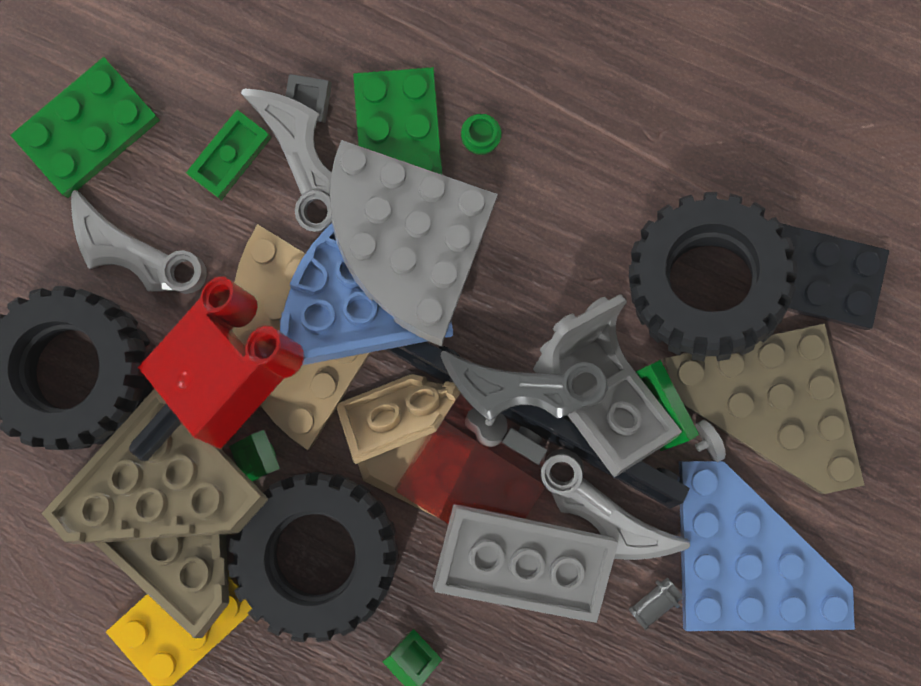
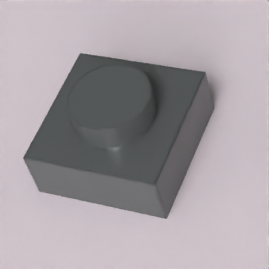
M289 74L286 97L313 109L320 114L317 122L326 123L332 82Z
M522 425L518 432L509 428L501 442L538 465L547 452V449L539 445L543 438Z

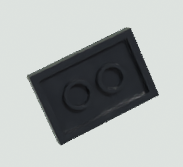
M782 224L784 228L781 236L782 238L787 237L791 239L795 249L792 260L797 262L798 275L794 282L796 289L787 311L862 330L873 329L890 250Z

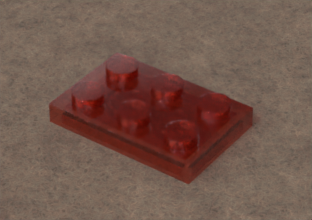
M443 420L436 432L429 434L395 487V491L448 524L453 504L525 519L544 490L545 485Z

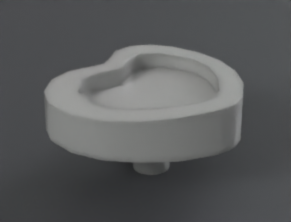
M473 408L465 418L467 428L476 433L478 441L484 446L492 447L502 442L507 432V419L501 413L490 422Z
M706 420L696 423V429L702 439L701 442L695 444L697 451L700 452L707 449L712 460L716 462L725 459L726 453L723 441L714 427Z

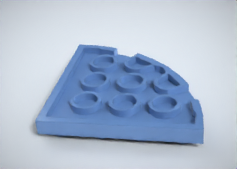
M330 224L313 242L300 261L291 279L290 291L280 320V332L300 344L304 351L302 365L426 342L427 340L420 338L397 324L393 316L387 313L374 300L371 301L366 296L347 268L338 248L333 226ZM451 322L445 338L453 336V327Z

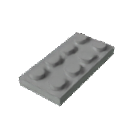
M453 504L432 587L437 593L597 623L618 541L609 536Z

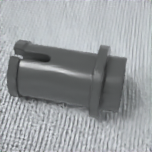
M668 578L662 582L657 580L655 583L658 586L628 609L645 630L673 606L679 608L678 602L684 598Z

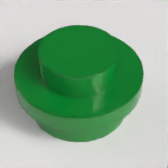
M475 114L469 117L461 129L463 145L468 151L478 155L494 151L501 140L499 123L487 114Z

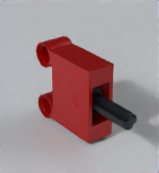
M219 276L210 280L203 288L201 298L138 367L166 402L165 406L129 446L130 452L144 462L153 456L181 423L193 438L221 449L283 379L293 376L303 364L304 351L301 345L272 326L257 328L248 338L246 346L232 331L234 327H244L253 320L258 306L255 296L228 278Z

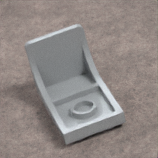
M621 294L610 300H607L606 297L596 300L586 309L584 314L578 317L570 314L561 319L553 327L555 334L552 339L541 347L540 352L542 355L533 368L536 373L564 375L576 363L588 362L595 364L603 371L608 383L607 393L603 400L595 406L578 409L568 414V416L613 477L618 476L673 441L682 432L627 362L620 349L616 335V320L620 311L627 303ZM587 372L579 374L573 382V390L580 397L593 395L598 386L596 377Z

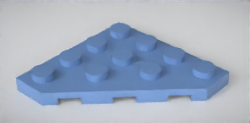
M679 461V482L690 488L684 502L680 504L681 537L690 541V547L681 551L684 630H855L853 586L724 461Z

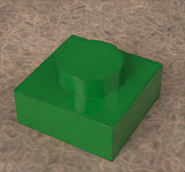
M264 430L251 434L229 446L237 466L252 482L280 469L276 460L275 450L271 443H269Z
M412 629L382 662L404 686H422L442 659Z

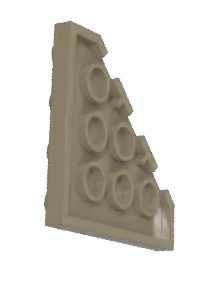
M825 324L771 335L764 343L761 341L757 343L751 352L741 355L739 352L731 354L730 360L717 361L716 356H705V361L692 360V354L689 353L662 359V363L685 408L704 418L712 426L731 438L751 448L756 454L781 470L801 480L809 488L819 494H828L864 486Z
M154 389L42 512V515L62 540L71 544L239 533L267 502L268 498L222 449L193 438L182 423L148 461L144 462L134 456L129 450L131 442L166 404Z
M226 534L94 543L193 638H203L229 604Z

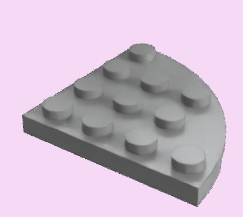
M341 140L334 159L330 183L332 226L343 260L366 296L371 301L374 300L387 313L393 316L394 321L401 327L420 338L442 346L498 194Z

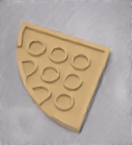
M258 224L246 244L234 282L255 296L258 308L253 320L244 327H234L232 329L245 346L248 338L257 328L272 326L280 332V320L290 291V282L305 255L299 249ZM371 352L302 365L293 376L283 379L261 404V407L291 439L305 449L310 450Z

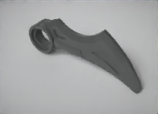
M441 352L442 361L458 390L490 422L504 410L519 405L540 407L556 418H561L583 407H592L600 403L606 396L608 389L607 378L603 371L595 364L588 362L576 363L564 375L525 373L489 368L450 352ZM581 373L593 374L598 382L595 393L589 397L578 396L573 390L574 379Z

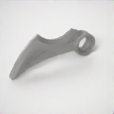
M243 89L241 94L261 115L276 136L302 196L296 202V220L306 230L323 232L332 224L330 206L332 172L323 165L315 149L314 132L320 114L306 105L280 94L256 89ZM319 199L325 203L328 212L325 220L321 223H313L307 216V207L312 201Z
M73 190L71 194V209L74 232L81 254L89 269L103 265L123 266L130 269L140 278L147 291H177L188 294L194 293L203 286L207 277V270L204 262L196 255L184 250L175 251L167 255L126 234L106 220L80 192ZM181 262H191L194 267L192 279L186 283H178L174 277L176 266Z
M559 449L550 453L545 459L541 468V479L545 487L552 492L560 512L578 515L592 523L601 535L613 537L617 540L618 546L614 559H650L674 554L690 547L688 539L664 532L635 518L584 479V465L576 453L566 449ZM557 462L570 464L574 470V477L566 482L556 480L551 473L552 465Z

